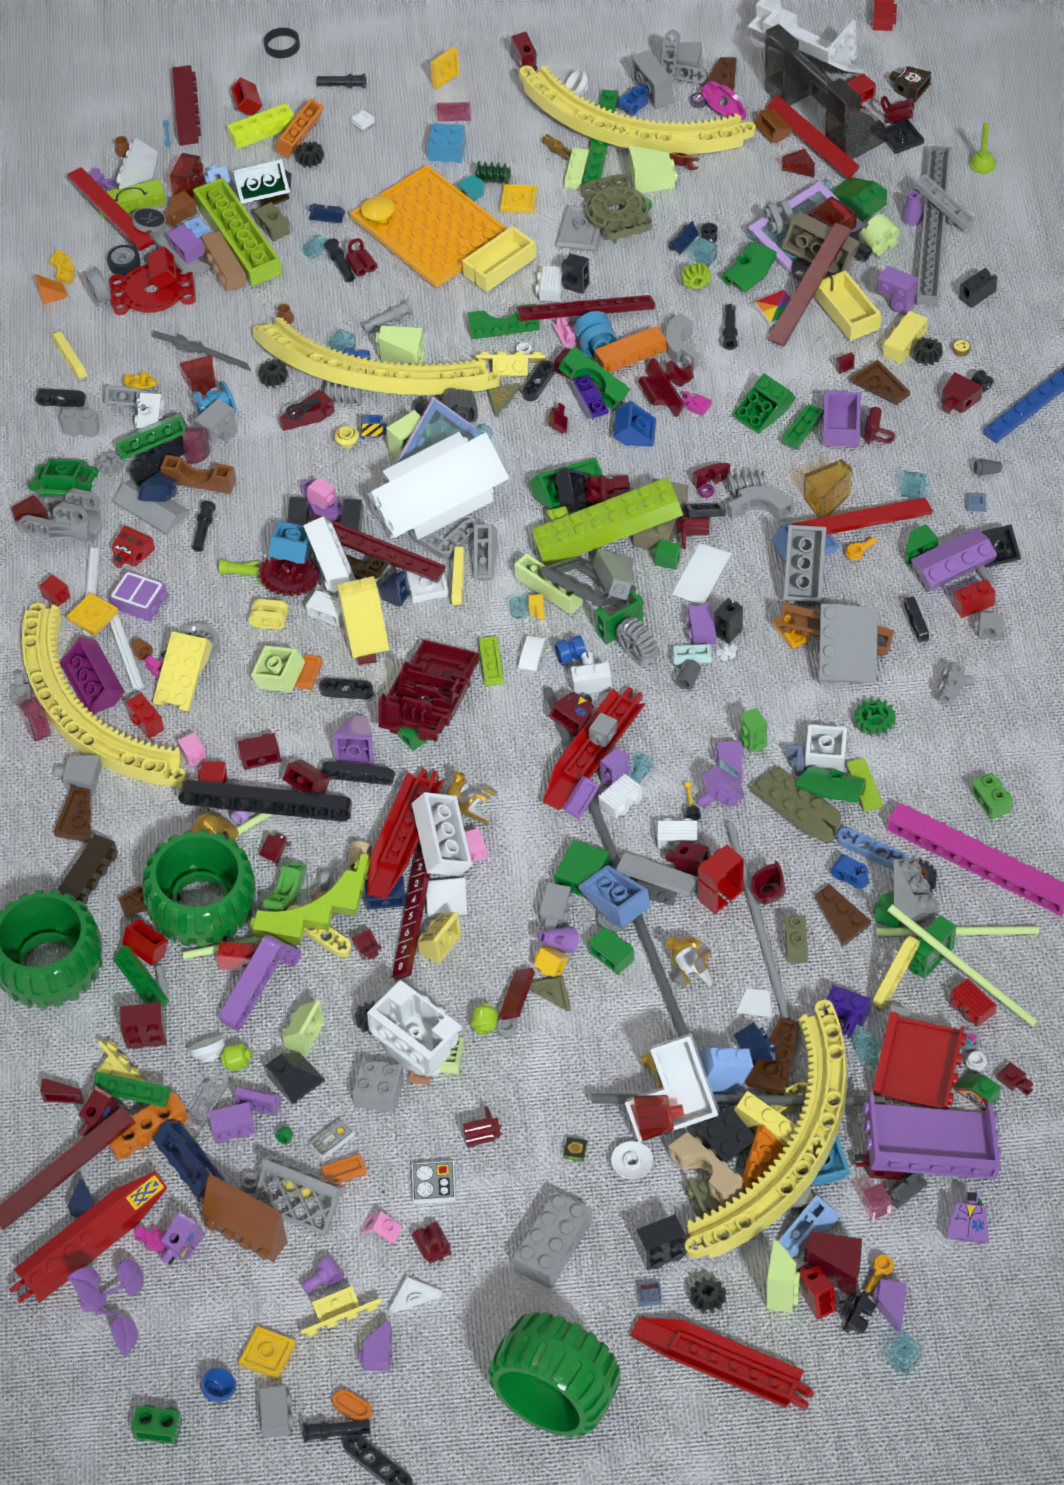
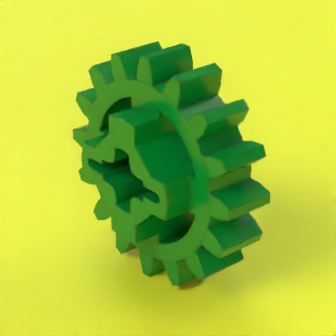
M870 698L869 702L863 700L862 705H857V710L854 711V723L857 724V729L863 728L864 734L868 731L870 736L873 733H877L880 736V732L883 731V733L887 734L888 729H893V724L896 721V711L893 710L892 704L887 706L886 700L880 702V698H877L876 701Z

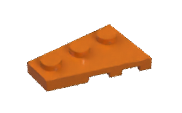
M758 1125L742 1176L743 1192L745 1194V1188L752 1189V1182L758 1184L757 1178H764L763 1172H769L768 1167L770 1165L774 1166V1160H779L778 1154H783L782 1144L765 1125Z

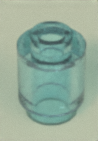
M320 234L313 236L303 245L304 255L308 258H316L325 249L324 244L327 241L325 237Z

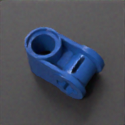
M643 85L635 86L630 92L620 98L618 107L627 110L631 116L635 115L648 104L647 88Z
M841 854L830 869L833 877L855 888H865L869 883L867 876L868 867L848 855Z

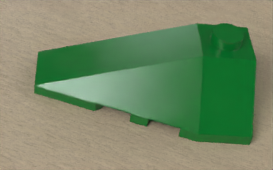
M596 457L536 475L528 482L535 499L550 509L561 506L558 487L555 483L556 475L560 473V470L570 468L586 473V478L590 475L597 478L603 472Z

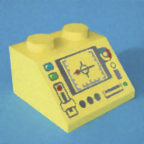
M458 913L440 914L436 920L430 923L427 932L418 939L419 954L440 964L461 937Z

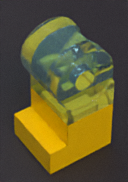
M543 594L514 597L510 600L509 606L512 617L520 619L525 616H537V619H545Z

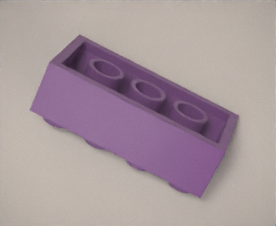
M976 528L911 559L927 591L930 592L993 562L997 554L989 539Z

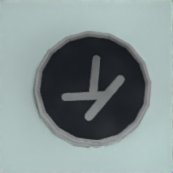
M141 208L133 213L132 223L133 226L142 232L149 230L151 233H155L165 228L166 217L159 210Z

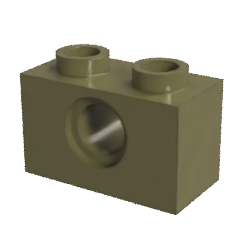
M272 202L254 210L256 223L273 242L290 234L289 219L286 216L284 217L280 209L275 207Z
M805 915L785 916L787 963L808 962Z

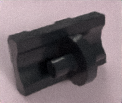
M863 1290L861 1295L857 1296L855 1300L853 1297L848 1296L847 1300L839 1301L837 1306L842 1311L840 1316L843 1318L847 1317L842 1329L843 1331L849 1333L853 1330L861 1334L866 1331L869 1321L861 1318L860 1314L862 1312L870 1316L876 1307V1304L868 1299L869 1293Z

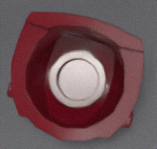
M774 861V864L761 868L752 877V894L763 905L779 901L786 893L784 876L778 861Z

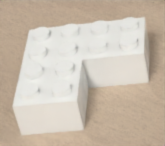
M692 1033L652 1046L650 1050L663 1087L628 1098L625 1101L639 1142L719 1115V1109Z

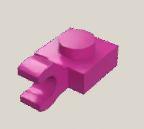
M148 655L144 660L147 663L145 668L150 670L152 675L159 679L164 658L157 661Z
M136 1226L133 1232L135 1240L145 1242V1247L148 1250L162 1254L166 1251V1248L161 1243L167 1232L166 1230L153 1227L151 1232L143 1227Z

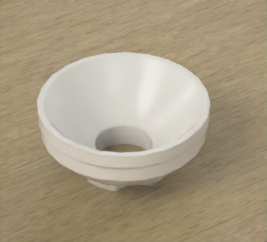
M582 69L575 70L565 83L566 88H571L570 92L575 91V95L580 94L581 96L588 89L587 73Z
M223 1036L211 1037L191 1045L188 1050L192 1057L202 1060V1062H208L220 1057V1053L225 1046V1040Z

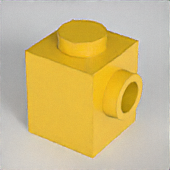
M550 946L542 947L535 955L536 961L533 966L539 968V972L544 975L559 976L562 975L569 956Z

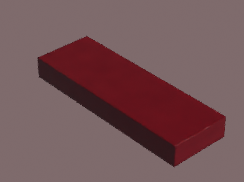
M532 967L515 970L499 1014L502 1020L520 1017L535 975Z

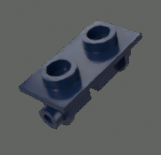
M313 203L309 207V211H311L309 220L342 223L345 215V210L340 206L328 205L325 208V205Z
M693 221L688 225H684L677 234V237L668 243L670 250H677L678 254L681 255L699 235Z

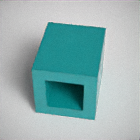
M473 174L457 184L458 189L473 201L484 195V182Z

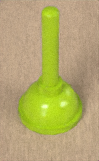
M984 123L982 126L981 149L971 157L969 162L970 168L980 174L990 173L996 167L995 158L987 150L988 123Z

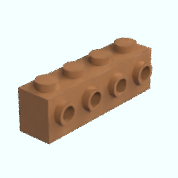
M217 231L201 235L206 261L212 266L214 275L218 276L220 285H223L226 291L246 287V273L221 232Z

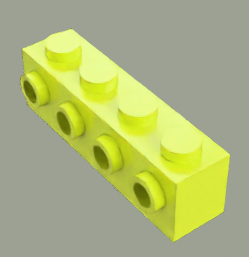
M284 103L227 125L229 139L236 149L284 132L294 120L295 114L288 104Z

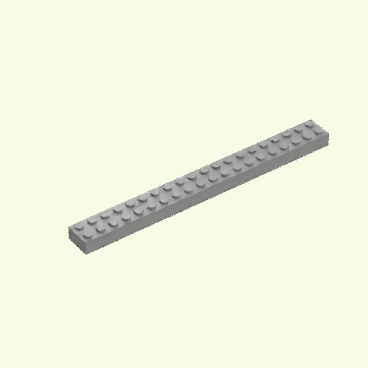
M930 146L927 176L947 193L951 147ZM930 200L924 206L916 304L938 305L945 214Z

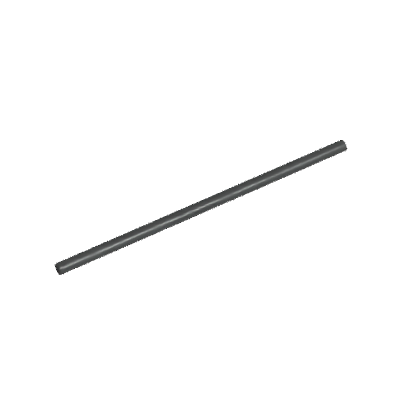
M592 1093V1104H625L626 1099L640 1094ZM713 1094L717 1105H737L743 1095ZM754 1095L767 1105L804 1106V1100H806V1095ZM846 1095L845 1106H863V1103L867 1102L869 1096ZM874 1096L875 1104L885 1105V1096Z

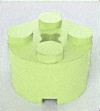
M883 214L871 218L867 222L869 224L866 229L863 227L861 230L860 239L877 256H880L889 247L894 248L898 243L899 228Z

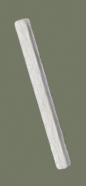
M97 547L89 549L85 597L90 592L96 595L99 549ZM82 630L84 636H92L88 632Z
M117 614L109 623L131 686L134 690L140 691L143 688V683L119 615Z

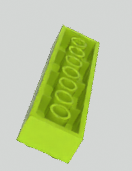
M223 177L193 189L197 207L214 232H221L246 273V279L251 286L282 274L280 258Z
M666 477L531 530L544 565L548 566L683 516L670 479Z

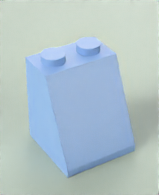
M709 1048L698 1052L713 1093H737L753 1068L749 1049Z

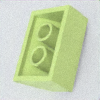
M775 1240L773 1241L767 1277V1309L792 1313L793 1306H798L800 1272H796L797 1263L779 1241Z

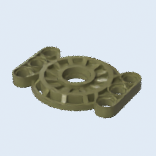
M624 174L594 180L582 185V195L588 198L585 203L586 217L594 226L605 230V237L609 240L647 232L652 228V219L647 216L649 204L646 197L638 190L628 187L629 180L627 175ZM612 205H622L624 207L621 210L610 209ZM647 222L648 224L642 225L640 223Z

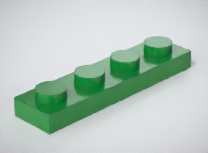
M122 946L113 961L145 1004L161 1002L164 1009L169 999L129 946Z
M96 1072L92 1089L93 1092L94 1088L98 1087L114 1097L165 1108L168 1106L171 1087Z

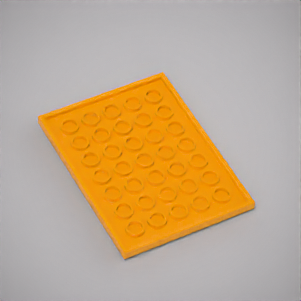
M429 165L422 167L376 196L388 198L394 203V212L387 218V222L379 223L378 221L364 219L361 211L362 205L350 212L351 219L435 288L463 271L462 260L508 229Z

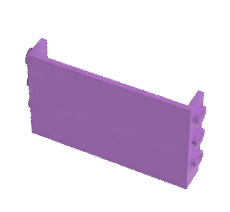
M869 1094L867 1102L863 1103L862 1111L863 1115H866L864 1131L868 1134L866 1150H869L871 1170L984 1179L996 1178L1000 1170L1001 1148H998L997 1143L999 1131L995 1127L997 1114L993 1110V1104H988L985 1113L875 1104L874 1094Z

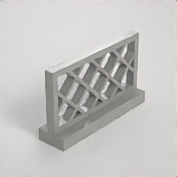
M273 1157L263 1158L261 1164L263 1169L253 1197L259 1200L260 1194L266 1192L271 1202L267 1205H272L278 1211L276 1203L285 1199L289 1211L281 1212L282 1219L324 1236L328 1235L340 1195H343L345 1186ZM268 1172L274 1174L277 1181L276 1184L270 1187L266 1182ZM288 1180L293 1182L296 1189L287 1194L283 1185ZM279 1185L283 1197L274 1200L270 1189ZM309 1188L312 1190L315 1198L306 1202L302 1190ZM298 1193L302 1204L293 1208L289 1196ZM323 1196L333 1198L331 1206L327 1209H324L320 1200ZM316 1200L321 1212L312 1216L307 1204ZM304 1207L308 1218L304 1220L298 1219L295 1210ZM321 1214L325 1220L323 1229L317 1227L313 1219Z

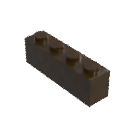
M94 834L57 889L61 895L65 893L71 894L75 897L76 901L80 900L86 905L89 895L92 891L96 890L99 880L102 876L106 875L109 865L117 858L118 851L115 841Z

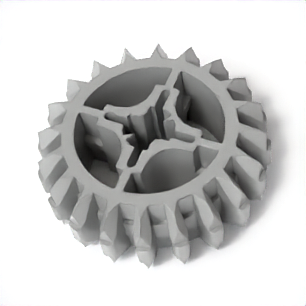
M631 617L618 625L616 629L618 641L621 643L625 653L633 661L645 666L658 658L659 647L651 631L647 628V625H644L641 620L639 621L637 618Z

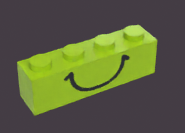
M160 179L122 189L106 191L127 213L135 212L141 208L166 205ZM99 210L101 219L107 218V217Z

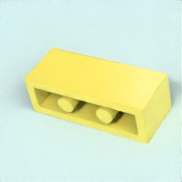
M911 311L905 317L903 316L899 325L893 328L890 337L884 340L882 344L883 356L902 364L913 350L917 340H920L926 333L928 318Z
M749 1091L743 1095L734 1108V1111L746 1126L754 1132L757 1131L758 1125H765L783 1147L787 1146V1141H791L790 1136L794 1134V1128L797 1125Z

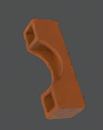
M182 191L170 197L171 205L163 212L166 217V224L174 226L197 214L195 201L185 191Z
M166 455L160 467L162 474L178 480L177 485L231 494L236 483L233 466L216 464L212 470L205 471L190 466L181 457Z

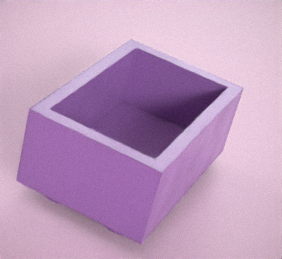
M825 391L823 446L859 447L861 392Z

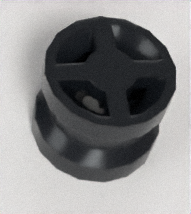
M705 223L701 226V241L703 243L714 244L718 240V227L716 224Z
M984 370L977 371L971 381L983 386L982 392L989 390L994 383V379L991 376H987Z

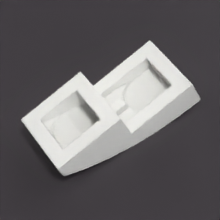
M527 636L519 661V670L538 672L546 638Z

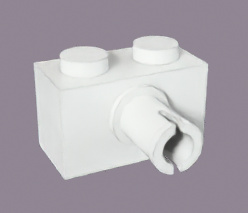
M140 393V398L137 399L138 415L135 416V425L139 430L163 420L164 396L161 394Z
M586 652L581 655L583 665L571 667L574 692L583 695L611 691L612 683L609 663L594 664L593 653L588 652L589 657L587 658Z

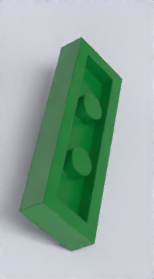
M808 403L782 437V443L798 449L822 418L824 410Z

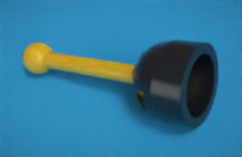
M686 781L684 786L687 788L689 806L685 810V817L698 821L701 818V812L696 805H693L692 783Z

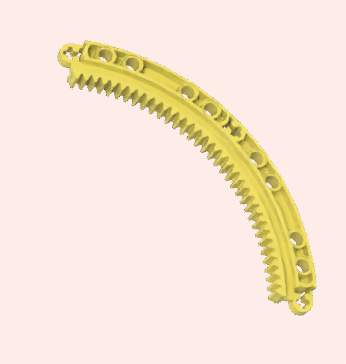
M523 66L519 70V78L524 84L525 93L546 113L579 133L618 147L629 149V146H637L668 152L669 154L674 152L685 154L710 153L743 146L744 139L755 135L756 125L748 121L741 123V116L736 113L734 117L729 115L728 119L726 117H723L722 120L716 118V121L710 119V122L704 120V123L698 120L696 124L694 121H691V124H688L687 121L684 124L680 121L678 124H675L674 121L671 124L665 121L663 124L661 120L658 123L655 120L649 122L648 119L643 121L642 118L636 120L635 116L631 119L630 115L626 117L623 116V113L617 115V111L611 113V109L606 111L605 107L600 109V105L595 106L594 102L589 104L590 100L584 101L585 97L580 98V94L575 95V91L570 92L571 88H566V84L562 85V81H558V77H555V74H551L548 66H540V72L537 73L530 66Z
M275 318V324L273 325L269 323L253 327V338L278 359L312 376L353 388L395 394L439 395L447 394V390L451 388L474 392L496 388L500 385V375L495 372H489L485 367L486 361L478 358V361L472 359V362L466 360L465 363L459 361V364L452 362L451 365L448 362L445 365L439 363V365L432 363L431 366L427 363L424 366L421 363L417 366L414 363L411 365L407 363L401 365L400 362L397 364L390 362L388 364L387 361L381 363L380 360L374 362L373 359L367 360L366 357L360 359V356L355 358L353 354L348 356V353L342 354V351L336 352V349L331 350V347L325 348V345L320 346V343H315V340L310 341V338H306V335H301V332L297 333V330H294V327H290V324H287L284 318Z
M42 603L32 604L29 611H25L23 620L22 648L24 664L32 692L40 709L53 728L83 755H99L101 764L105 768L141 781L180 787L181 783L187 780L184 769L179 768L183 764L179 748L172 751V747L165 750L164 745L159 749L157 744L151 747V742L145 745L144 740L138 743L137 738L132 740L130 735L126 737L125 733L120 734L119 730L114 731L112 726L108 728L107 723L103 724L102 720H98L97 716H93V713L89 712L87 707L84 708V704L80 703V700L76 698L69 684H67L59 663L57 643L58 632L60 631L59 626H61L60 621L62 620L60 609L55 605H51V609H46Z
M820 1000L816 1003V1015L808 1017L806 1013L799 1018L800 1030L802 1031L808 1053L809 1079L806 1100H804L805 1107H802L803 1114H800V1121H797L794 1134L790 1136L791 1141H787V1147H783V1154H778L779 1160H774V1166L770 1165L768 1167L769 1172H763L764 1178L758 1177V1184L752 1182V1189L745 1188L746 1194L739 1193L740 1199L733 1197V1204L728 1201L725 1202L726 1208L718 1206L719 1212L712 1209L711 1216L704 1213V1219L697 1216L695 1223L690 1219L688 1220L687 1228L690 1238L685 1242L686 1254L690 1258L697 1259L708 1255L709 1259H713L747 1242L769 1227L797 1202L812 1184L827 1160L840 1129L847 1093V1061L842 1030L834 1006L829 1000ZM825 1008L828 1011V1015L825 1016L824 1011L821 1009ZM692 1245H696L698 1250L694 1251Z

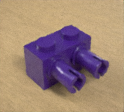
M832 985L826 1000L833 1004L837 1017L845 1020L841 1028L842 1035L846 1036L848 1032L847 1037H852L857 1025L864 1026L871 1010V998Z

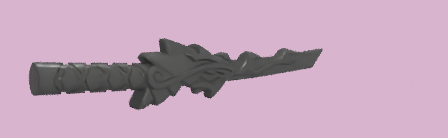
M155 330L152 333L154 338L172 342L177 347V350L187 351L188 353H205L209 357H216L224 360L227 364H233L251 371L248 363L204 347L201 341L189 342L186 337L177 333L176 337Z

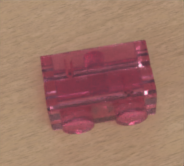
M33 697L21 703L19 707L25 728L34 742L50 736L51 730L46 712L38 699Z

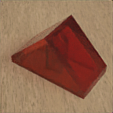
M804 148L783 156L782 171L814 178L815 162Z
M35 495L15 504L11 508L14 521H19L26 515L49 520L47 509Z

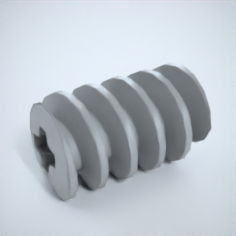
M328 381L325 394L333 399V402L336 400V403H341L343 400L344 404H347L348 401L351 404H354L355 401H357V404H361L363 389L346 387L345 385L338 386L337 383L331 386L330 381Z
M758 469L755 470L754 475L751 470L748 471L747 476L745 472H741L740 477L737 473H734L733 478L730 474H727L729 493L732 491L733 495L736 496L737 490L751 486H765L763 469L762 474Z

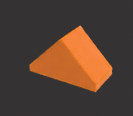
M38 274L34 276L43 305L68 296L64 284Z

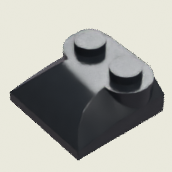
M564 468L556 475L555 483L558 487L561 505L566 506V508L572 506L590 507V502L585 500V493L589 490V487L585 486L586 473Z
M1012 524L981 531L989 539L997 554L993 562L985 565L986 568L1022 559Z

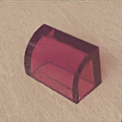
M437 102L438 121H471V102Z
M185 427L183 444L188 464L200 463L209 456L210 445L207 428Z

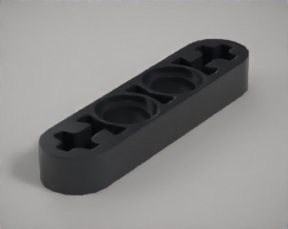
M332 761L323 762L321 771L333 780L391 785L395 777V771L388 767Z
M350 1434L345 1437L343 1441L345 1453L383 1484L399 1485V1482L395 1479L397 1476L400 1482L405 1483L407 1481V1485H413V1480L409 1474L357 1434ZM357 1442V1446L361 1450L360 1455L359 1450H357L355 1447H352L350 1449V1443L355 1444ZM367 1454H374L376 1460L373 1463H366L364 1457ZM384 1467H390L393 1470L389 1476H383L380 1472Z

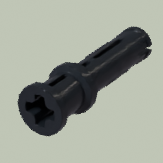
M365 73L362 75L348 74L347 76H317V86L366 88L367 85Z
M335 238L327 240L324 248L329 251L331 260L336 262L346 282L354 281L355 275L344 258V251L339 247V241Z
M733 304L725 306V328L722 331L724 337L722 346L727 350H733L738 346L736 339L738 330L735 327L736 306Z
M202 501L200 503L201 511L197 515L198 526L192 549L196 552L203 551L208 527L213 522L212 515L216 510V505L211 501Z
M369 1420L331 1424L325 1421H321L318 1424L303 1423L304 1443H308V1440L316 1439L326 1441L329 1440V1437L348 1436L350 1434H370Z

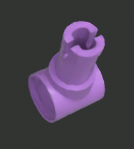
M326 1257L318 1264L316 1273L300 1284L308 1295L321 1285L328 1284L332 1286L343 1279L344 1272L333 1257Z

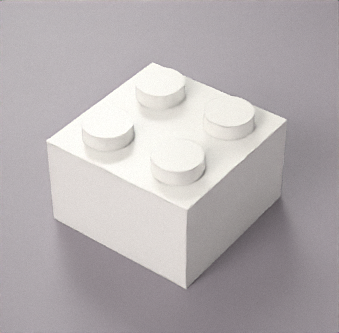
M809 725L805 769L815 765L828 771L839 770L844 772L847 727Z

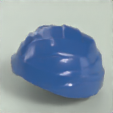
M212 1368L202 1377V1394L211 1402L227 1401L235 1392V1379L229 1371L223 1368Z

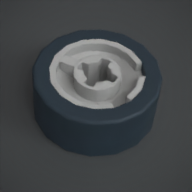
M130 245L116 246L107 255L109 269L113 274L126 276L133 269L141 265L139 252Z

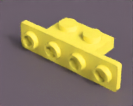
M481 352L480 355L475 356V359L478 361V358H481L486 362H493V372L498 373L500 377H528V362L545 361L546 355H542L541 352H533L532 355H525L524 352H515L514 355H507L506 352H498L497 355Z
M104 1040L98 1042L109 1056L96 1072L148 1082L141 1077L142 1073L137 1068L129 1064V1058L117 1050L118 1046L110 1040L108 1042Z
M348 1287L311 1302L319 1323L299 1332L301 1335L306 1334L307 1337L319 1333L318 1328L326 1325L327 1329L339 1325V1319L346 1317L348 1321L358 1317V1312L366 1309L368 1313L378 1309V1303H381L382 1299L379 1298L360 1306L353 1287Z

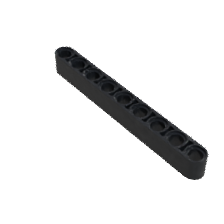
M198 780L183 781L178 796L180 803L189 806L339 822L349 820L352 810V800L346 796Z

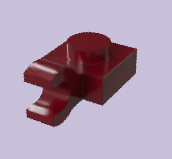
M678 152L669 154L670 159L674 160L675 165L684 166L686 164L690 170L698 169V167L693 165V161H699L698 157Z
M559 402L557 409L554 407L551 409L549 426L563 434L567 431L568 417L564 415L565 406Z
M1011 1062L996 1076V1079L1011 1091L1017 1087L1026 1096L1033 1091L1031 1088L1033 1083L1026 1078V1073Z

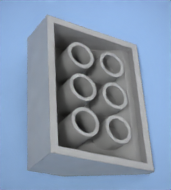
M821 604L819 682L876 683L878 608Z

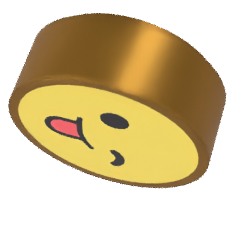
M959 339L953 343V352L957 356H966L970 353L971 345L967 340Z

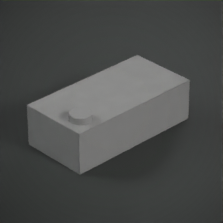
M789 525L784 601L822 603L826 527Z

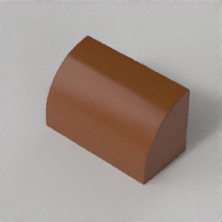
M760 110L754 122L756 127L772 143L784 140L793 130L775 110Z

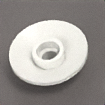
M628 1141L615 1148L611 1156V1164L619 1176L626 1179H639L651 1170L653 1155L651 1150L643 1143ZM630 1162L636 1163L635 1165H629Z

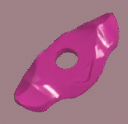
M709 81L702 88V95L718 113L727 117L729 115L734 117L736 113L741 116V120L746 119L747 114L743 104L729 87ZM728 97L727 105L722 106L720 104L721 99Z

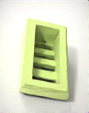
M458 1037L457 1043L459 1044L453 1047L457 1050H450L451 1054L456 1056H449L448 1060H455V1062L444 1061L440 1065V1073L459 1074L464 1037Z

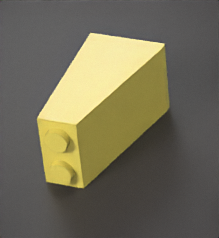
M374 576L338 584L337 588L345 633L352 657L357 658L389 650L378 588Z

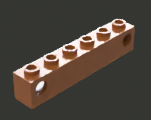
M783 603L778 627L781 628V631L792 633V631L800 632V636L810 638L811 635L816 636L820 641L821 612ZM785 616H794V624L784 622ZM877 626V639L882 637L887 641L885 647L877 645V655L884 656V653H889L894 630Z

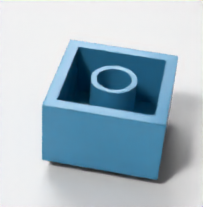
M432 123L427 146L429 161L462 163L466 144L465 125Z
M279 521L271 536L269 556L277 560L284 559L293 561L296 564H304L312 549L304 526Z

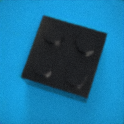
M731 1106L694 1135L706 1149H711L715 1156L726 1164L749 1148L755 1138L754 1134Z
M676 1214L636 1229L637 1251L647 1271L659 1269L668 1262L679 1261L686 1256V1234Z

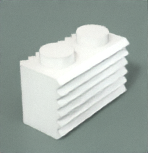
M543 265L542 272H538V282L540 284L536 285V295H539V301H560L563 284L562 266L552 267L551 265Z
M316 590L306 604L308 616L340 627L343 623L340 599L332 596L327 591L321 592Z
M623 774V776L618 778L615 783L599 795V807L608 812L614 819L620 815H625L633 803L637 804L642 799V786L628 775Z
M669 818L658 820L659 850H676L681 842L697 844V821L689 818L682 821Z

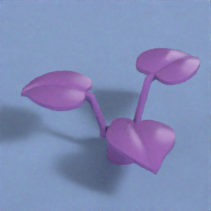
M132 1259L121 1261L117 1267V1276L122 1284L103 1293H100L98 1289L101 1279L96 1270L91 1267H85L74 1271L67 1279L72 1283L80 1298L81 1309L84 1312L95 1311V1314L116 1317L111 1322V1332L121 1354L127 1356L134 1347L138 1337L134 1321L130 1317L122 1318L121 1314L101 1309L106 1304L105 1296L123 1288H125L126 1293L130 1296L140 1292L144 1280L140 1265Z

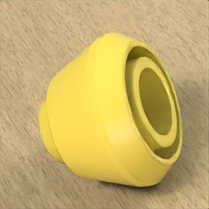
M343 426L335 432L336 442L344 449L354 447L359 438L357 429L351 426Z

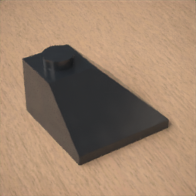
M300 1052L282 1053L265 1065L268 1079L292 1105L325 1081Z

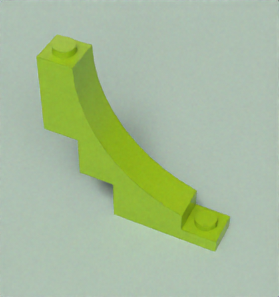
M361 854L360 860L355 862L354 871L346 870L334 887L310 904L279 912L257 910L256 917H252L250 924L254 936L265 937L266 935H271L284 942L301 945L305 926L329 931L333 912L357 917L370 864L369 855Z

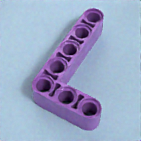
M266 935L219 1015V1021L235 1031L241 1029L279 962L293 967L298 963L301 951L278 938Z

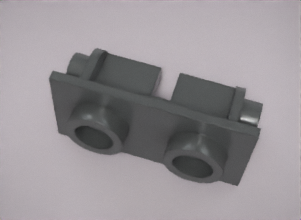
M637 880L638 884L647 888L650 900L674 906L677 892Z
M908 1173L885 1192L889 1202L897 1209L902 1207L928 1185V1182L922 1177L924 1174Z

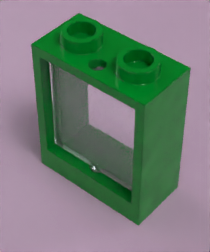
M940 915L925 931L952 951L955 945L956 925ZM919 937L917 940L920 941V944L909 964V969L913 974L925 979L945 956Z

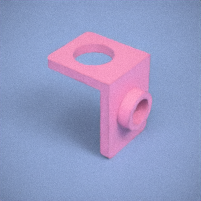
M382 1211L368 1215L361 1233L366 1234L374 1231L391 1244H394L402 1226Z

